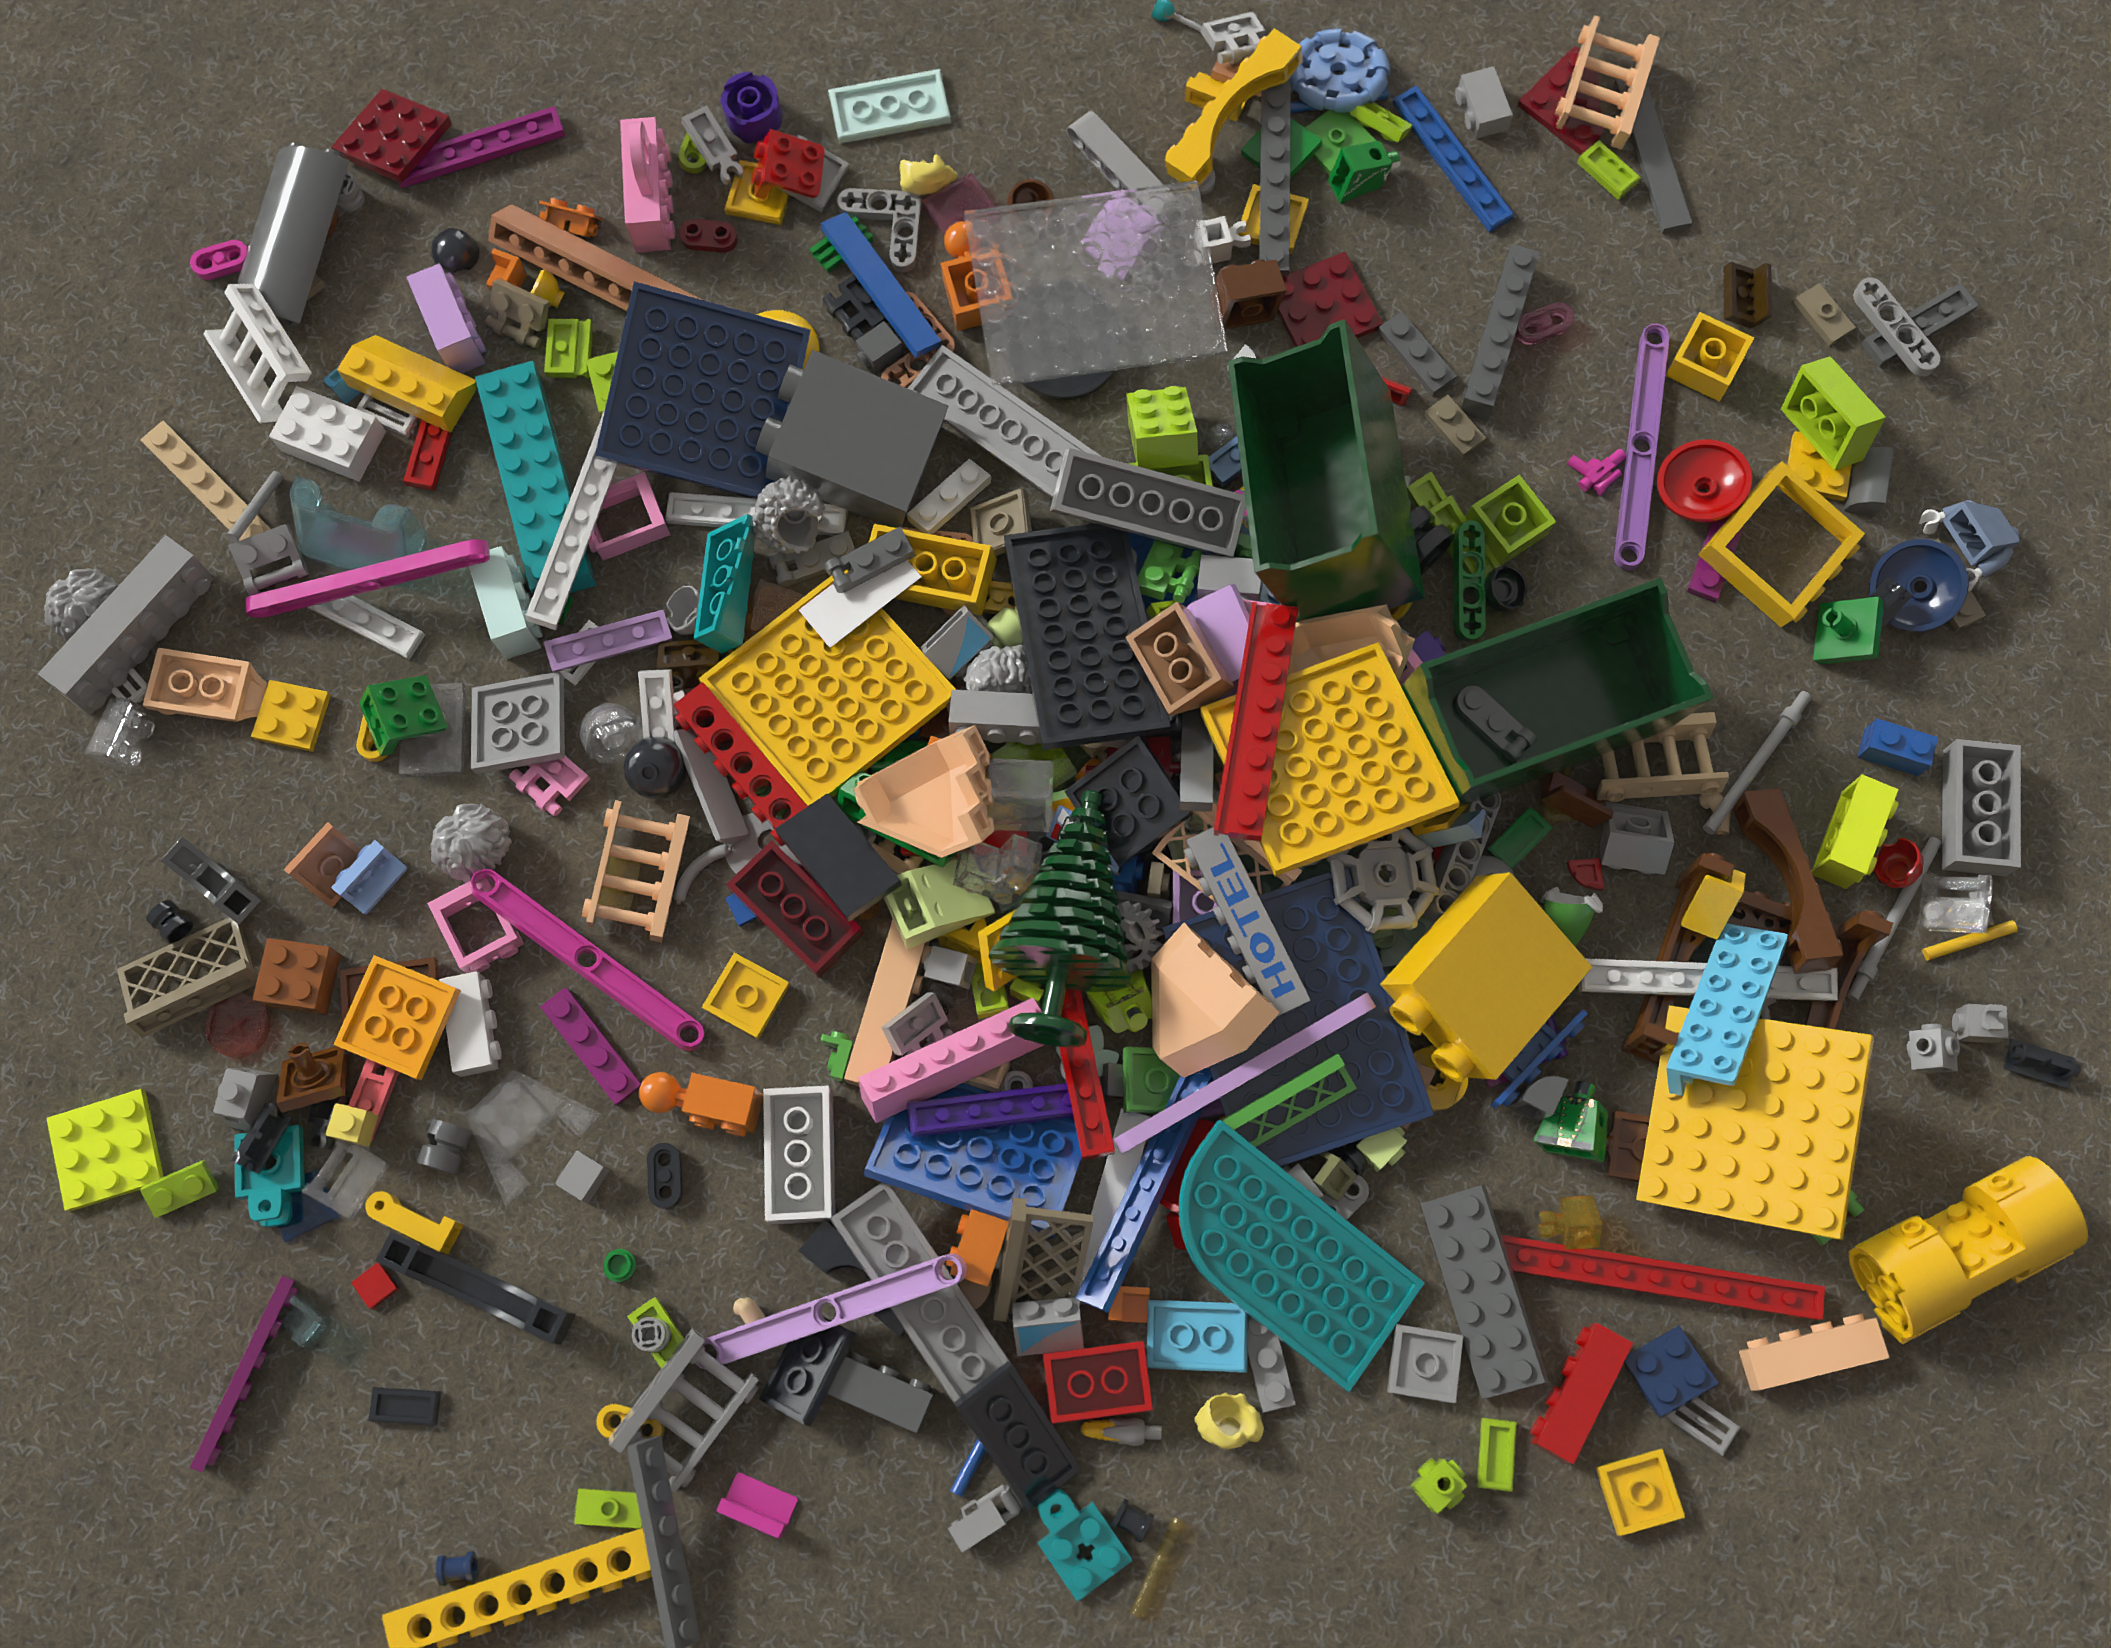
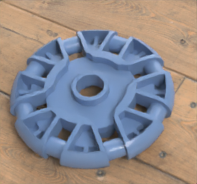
M1328 29L1317 32L1314 38H1305L1299 43L1302 46L1303 62L1291 75V89L1293 92H1298L1299 99L1307 105L1321 111L1330 109L1334 110V113H1346L1354 110L1357 105L1363 106L1367 102L1371 104L1385 90L1388 84L1387 77L1390 75L1389 60L1385 51L1378 49L1377 42L1369 36L1354 30L1353 33L1342 32V29ZM1340 44L1350 45V48L1339 47V46H1340ZM1339 70L1344 73L1343 75H1334L1331 72Z

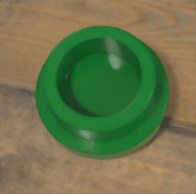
M615 1249L605 1257L603 1271L614 1282L627 1281L636 1271V1259L628 1250Z

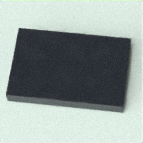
M836 1325L787 1342L759 1400L811 1427L856 1333L841 1325Z

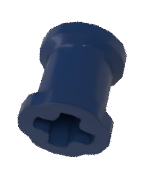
M471 1551L467 1552L466 1556L447 1558L446 1555L438 1556L436 1562L438 1585L445 1587L449 1582L467 1580L468 1583H475L478 1577L476 1553Z

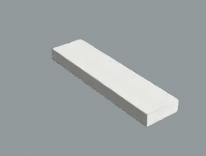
M354 596L307 607L410 660L425 636L422 631Z

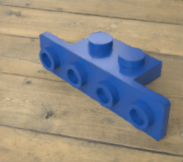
M1582 1009L1558 1034L1544 1023L1502 1072L1511 1083L1490 1105L1494 1109L1501 1104L1505 1107L1510 1105L1520 1094L1516 1088L1523 1081L1529 1084L1542 1071L1538 1065L1545 1058L1551 1061L1564 1048L1559 1043L1567 1035L1572 1039L1585 1026L1581 1020L1588 1013Z

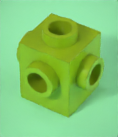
M1433 1458L1425 1462L1417 1470L1420 1476L1410 1485L1431 1512L1436 1514L1445 1506L1449 1509L1456 1506L1464 1498L1465 1495L1462 1491L1467 1487L1466 1483L1462 1480L1465 1474L1453 1460L1447 1463L1445 1459L1440 1458L1436 1462ZM1440 1478L1444 1480L1442 1489H1439L1437 1484Z

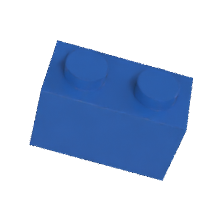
M1876 718L1864 729L1857 757L1919 776L1932 765L1938 737Z

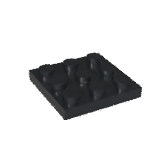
M1140 736L1133 738L1064 791L1075 808L1082 807L1081 801L1085 791L1094 790L1101 794L1100 807L1097 811L1104 814L1105 828H1103V832H1106L1108 847L1105 848L1109 851L1119 869L1194 814L1192 811L1180 810V792L1144 737Z

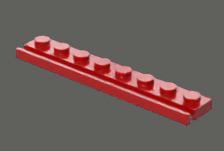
M1252 602L1214 824L1215 836L1222 834L1228 835L1229 838L1262 841L1298 607L1269 603L1265 606Z

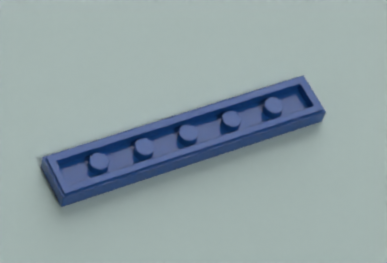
M1415 86L1395 97L1392 102L1394 107L1405 121L1413 125L1412 131L1486 230L1490 233L1513 220L1515 214L1419 87Z
M847 212L822 222L821 230L914 357H920L939 348L941 339Z

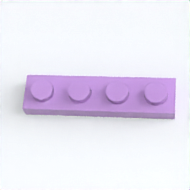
M659 610L544 641V647L553 673L658 645L660 642L672 641V636L664 610Z

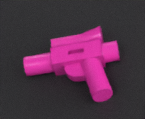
M1618 449L1602 462L1598 459H1591L1587 463L1573 455L1567 465L1585 476L1578 482V486L1584 492L1592 487L1601 496L1606 488L1622 475L1619 469H1616L1613 473L1611 471L1626 458V454L1623 450Z

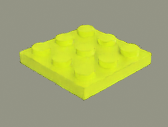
M138 1089L46 1118L65 1211L71 1212L141 1190L144 1185L164 1177L145 1090Z

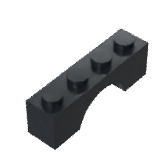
M825 1220L798 1250L825 1274L846 1267L856 1268L865 1272L834 1224L830 1225ZM890 1307L874 1312V1316L900 1338L906 1333Z

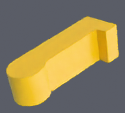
M383 1191L371 1194L365 1204L366 1212L372 1219L445 1254H449L464 1224L446 1216L443 1217L439 1224L402 1206L399 1198Z

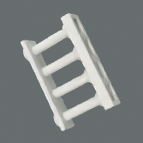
M228 284L224 293L234 307V311L224 329L205 330L204 336L258 422H277L283 411L277 401L287 383L307 381L311 371L256 285ZM243 321L248 329V333L243 343L240 344L235 335ZM257 343L263 354L255 367L249 357ZM271 366L277 376L269 389L263 379Z

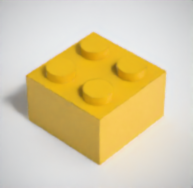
M1699 312L1665 376L1720 402L1754 337Z

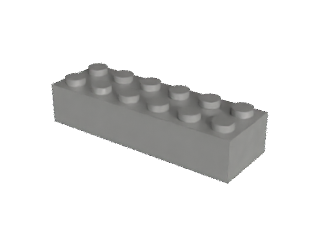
M1069 448L1064 452L1050 511L1205 553L1233 557L1246 509L1245 495Z
M165 535L41 669L38 675L65 698L91 716L95 710L100 709L105 704L107 697L112 693V689L121 686L126 681L130 668L134 669L137 664L143 662L154 645L167 636L169 629L174 623L187 614L194 601L208 591L210 583L214 578L193 554Z

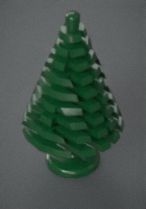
M1087 790L1083 793L1082 807L1075 808L1069 816V822L1074 823L1065 825L1060 832L1059 843L1052 845L1049 851L1050 856L1040 866V873L1032 879L1030 891L1023 895L1019 902L1021 904L1020 907L1016 909L1009 921L1012 922L1011 925L1005 926L1000 934L999 941L989 953V960H993L992 964L997 968H1002V971L1010 975H1022L1020 979L1036 984H1047L1042 1013H1020L1012 1016L1009 1023L1008 1031L1013 1035L1038 1044L1066 1048L1081 1047L1086 1044L1087 1030L1080 1024L1061 1017L1066 990L1086 992L1117 991L1127 988L1126 984L1131 982L1130 970H1128L1126 965L1128 962L1127 951L1123 946L1125 942L1123 929L1119 926L1121 924L1120 910L1117 908L1118 896L1112 884L1115 883L1114 873L1111 868L1107 867V865H1112L1109 851L1105 850V847H1108L1106 832H1103L1105 819L1104 814L1097 811L1100 807L1101 794L1094 790Z

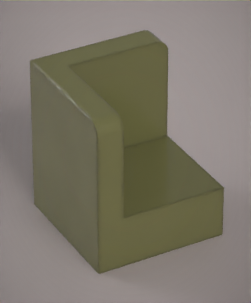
M1327 1151L1318 1153L1316 1155L1325 1164L1312 1181L1323 1194L1338 1202L1357 1175L1335 1155Z

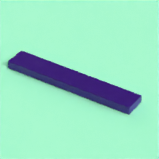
M1067 1083L910 1102L906 1106L911 1138L1073 1117Z

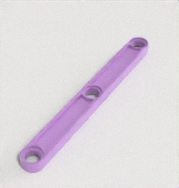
M1367 992L1116 1137L1114 1141L1121 1153L1128 1151L1375 1008L1376 1005Z
M943 1255L705 1338V1342L702 1345H713L717 1351L716 1360L723 1365L958 1284L966 1276V1263L959 1255ZM947 1260L955 1262L958 1267V1274L952 1280L947 1279L942 1273V1265ZM826 1302L831 1303L836 1309V1316L830 1322L826 1321L821 1315V1307Z

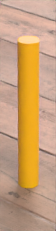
M2010 920L1924 948L1922 952L1925 959L1929 961L2015 933L2018 928L2016 923Z

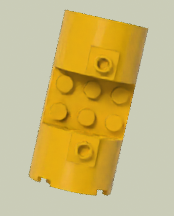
M2025 1156L1966 1187L1963 1191V1201L1949 1206L1944 1211L1924 1220L1918 1215L1911 1216L1857 1244L1855 1248L1849 1251V1260L1852 1272L1862 1291H1867L1870 1299L1877 1306L1873 1310L1881 1319L1883 1327L1901 1344H1904L1959 1315L1960 1311L1970 1306L1971 1299L2009 1279L2019 1283L2074 1254L2075 1250L2086 1244L2088 1230L2077 1201L2061 1178L2041 1160L2032 1156Z

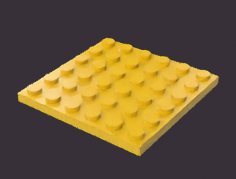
M830 576L699 678L700 682H704L807 807L827 793L831 798L836 795L839 789L855 774L861 771L865 772L943 710L951 701L952 690H956L882 608L830 648L799 610L831 586L834 582L833 576Z
M1379 642L1288 675L1262 841L1259 842L1275 876L1459 808L1460 802ZM1237 694L1200 707V714L1224 765Z
M1669 1006L1665 1029L1680 1034L1689 1008ZM1759 1019L1735 1085L1731 1086L1694 1078L1692 1084L1687 1083L1683 1096L1669 1093L1666 1067L1674 1047L1661 1055L1636 1200L1843 1240L1874 1037L1869 1034Z

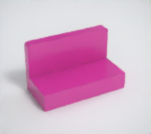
M737 1473L727 1497L721 1499L717 1512L771 1536L781 1538L785 1533L798 1498L743 1473Z

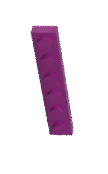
M553 106L437 143L402 183H398L401 188L564 137L565 133L556 107Z
M281 1275L189 1468L202 1473L206 1464L214 1465L222 1448L216 1445L222 1432L229 1433L237 1417V1414L231 1413L237 1400L244 1402L252 1385V1382L246 1380L252 1368L260 1369L268 1352L263 1350L262 1347L267 1337L274 1339L282 1323V1319L277 1318L282 1305L289 1307L295 1296L297 1288L292 1287L293 1278Z

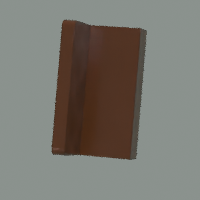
M1558 771L1547 775L1540 801L1589 827H1594L1611 819L1614 813L1604 806L1605 800L1596 799L1597 792Z

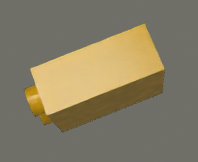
M1500 873L1476 876L1380 985L1395 1001L1389 1008L1395 1021L1412 1034L1420 1035L1423 1032L1437 1048L1431 1055V1058L1441 1072L1457 1082H1462L1466 1077L1496 1080L1591 970L1592 966L1513 874Z

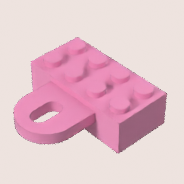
M655 117L620 120L625 225L636 253L671 250L670 239H675V228L673 221H670L669 213H674L672 196L668 193V188H672L673 184L671 171L667 170V162H671V152L669 144H666L664 129L658 127Z

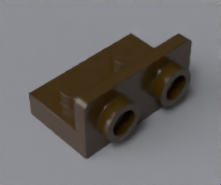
M697 640L660 642L658 645L657 670L672 669L673 689L697 687L701 683L699 678L721 661L720 652Z

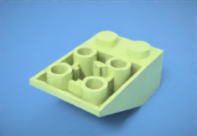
M970 856L951 860L944 868L934 864L899 874L897 876L901 880L902 886L884 897L906 950L995 914V910Z

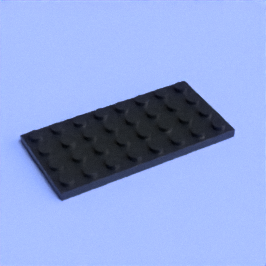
M1095 523L1004 535V546L1042 749L1049 750L1130 739L1137 736L1145 737L1170 733L1167 710L1126 639V636L1147 623L1128 532Z

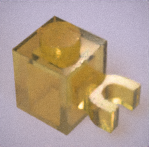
M1593 1195L1560 1197L1558 1213L1540 1211L1541 1224H1538L1540 1238H1550L1562 1234L1566 1250L1599 1247L1602 1222Z

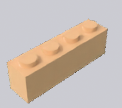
M1862 1313L1843 1318L1844 1325L1832 1327L1831 1321L1812 1325V1333L1800 1335L1799 1329L1780 1333V1341L1768 1343L1767 1337L1748 1341V1348L1739 1350V1354L1751 1391L1767 1389L1889 1358L1877 1318L1864 1319Z

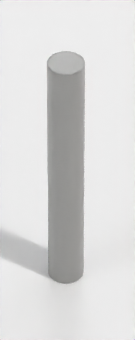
M273 471L228 532L227 538L229 540L238 542L283 480V476L279 472Z

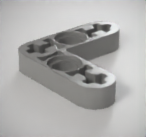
M855 188L843 190L837 198L841 214L847 212L850 218L856 216L858 219L893 220L890 244L891 265L897 272L906 273L911 271L917 262L921 220L920 198L915 194L905 191ZM849 199H854L855 203H853L852 207H847ZM863 199H866L867 209H863ZM877 200L887 202V206L883 210L878 211L871 206ZM892 201H896V210H893ZM906 202L912 203L910 210H904ZM903 227H909L914 232L910 237L903 238L898 235V231ZM901 246L906 247L907 258L905 262L899 261L902 254Z

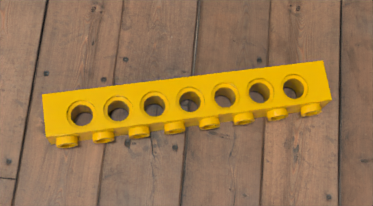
M643 1528L384 1614L382 1618L389 1648H424V1646L435 1642L437 1648H442L457 1643V1635L469 1631L472 1638L492 1631L490 1626L492 1623L503 1620L505 1627L525 1620L524 1612L536 1609L537 1615L558 1609L557 1601L569 1598L570 1604L591 1598L590 1590L602 1587L603 1593L623 1587V1579L635 1576L636 1582L650 1578L652 1574ZM620 1551H626L631 1557V1564L627 1570L620 1569L616 1563V1558ZM588 1562H593L598 1568V1575L594 1581H589L584 1576V1567ZM555 1573L561 1574L565 1579V1586L561 1592H556L551 1586V1579ZM522 1584L528 1585L532 1591V1597L528 1603L522 1602L518 1596V1591ZM490 1595L496 1597L499 1603L495 1614L489 1613L485 1606L486 1599ZM457 1606L461 1607L465 1612V1621L462 1625L456 1624L453 1620V1611ZM424 1617L432 1623V1631L429 1636L423 1635L420 1631V1622Z

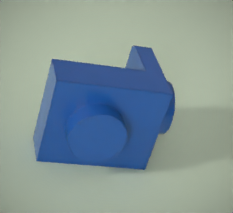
M1141 854L1122 867L1120 876L1114 875L1115 883L1112 884L1115 890L1137 894L1139 882L1145 879L1147 870L1146 862L1142 860Z

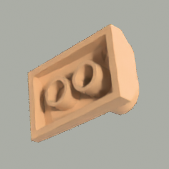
M158 648L143 706L146 709L159 711L164 715L183 714L238 722L258 716L268 683L259 676L252 664L247 661Z

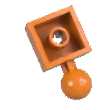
M968 222L952 224L945 233L944 245L947 252L956 259L942 262L941 271L957 331L1007 319L1013 309V298L998 249L977 253L981 246V236L978 229Z
M666 1072L650 1074L643 1080L639 1089L640 1101L650 1112L662 1114L671 1111L676 1106L681 1107L682 1112L690 1117L689 1121L695 1123L694 1126L713 1130L714 1126L718 1125L721 1126V1129L726 1130V1133L739 1137H745L746 1132L755 1134L764 1095L754 1086L691 1073L687 1089L681 1088L677 1079Z

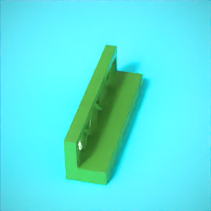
M1334 1054L1222 1120L1235 1132H1237L1236 1128L1247 1122L1260 1124L1257 1138L1249 1142L1256 1147L1355 1090L1356 1086L1346 1071L1345 1064L1340 1055ZM1338 1070L1347 1086L1335 1093L1323 1090L1325 1077ZM1319 1081L1318 1088L1311 1086ZM1305 1088L1317 1091L1314 1105L1308 1109L1294 1106L1296 1094ZM1321 1093L1330 1095L1319 1102ZM1291 1097L1290 1104L1282 1103ZM1276 1105L1288 1108L1285 1122L1278 1126L1265 1122L1268 1110ZM1292 1109L1301 1111V1113L1290 1118ZM1263 1113L1261 1121L1254 1119ZM1264 1126L1273 1128L1262 1135Z

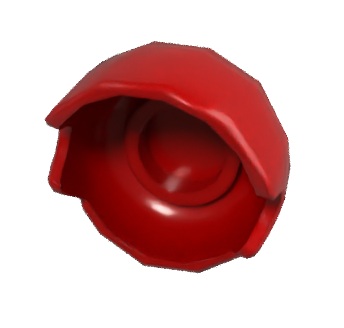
M1899 838L1898 842L1894 844H1883L1879 854L1876 855L1877 862L1873 872L1879 882L1892 888L1908 887L1914 884L1923 873V856L1917 845L1908 839Z

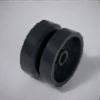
M1424 505L1411 511L1421 576L1439 560L1455 538V535L1444 524L1433 527L1436 517Z

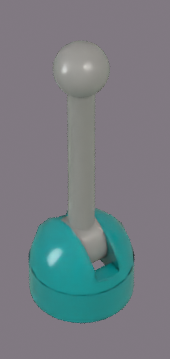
M1157 0L1151 18L1161 22H1167L1173 18L1201 32V25L1175 13V7L1170 0Z

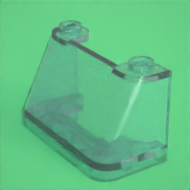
M296 476L291 487L289 496L299 550L311 562L345 572L424 552L428 545L430 535L409 508L393 504L385 505L378 510L373 522L333 511L334 508L331 504L321 501V489L312 480ZM411 581L393 586L402 587L409 584Z

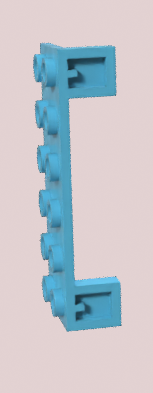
M1726 923L1714 944L1667 1064L1669 1093L1683 1096L1687 1083L1692 1084L1694 1078L1731 1086L1735 1085L1787 944V934Z

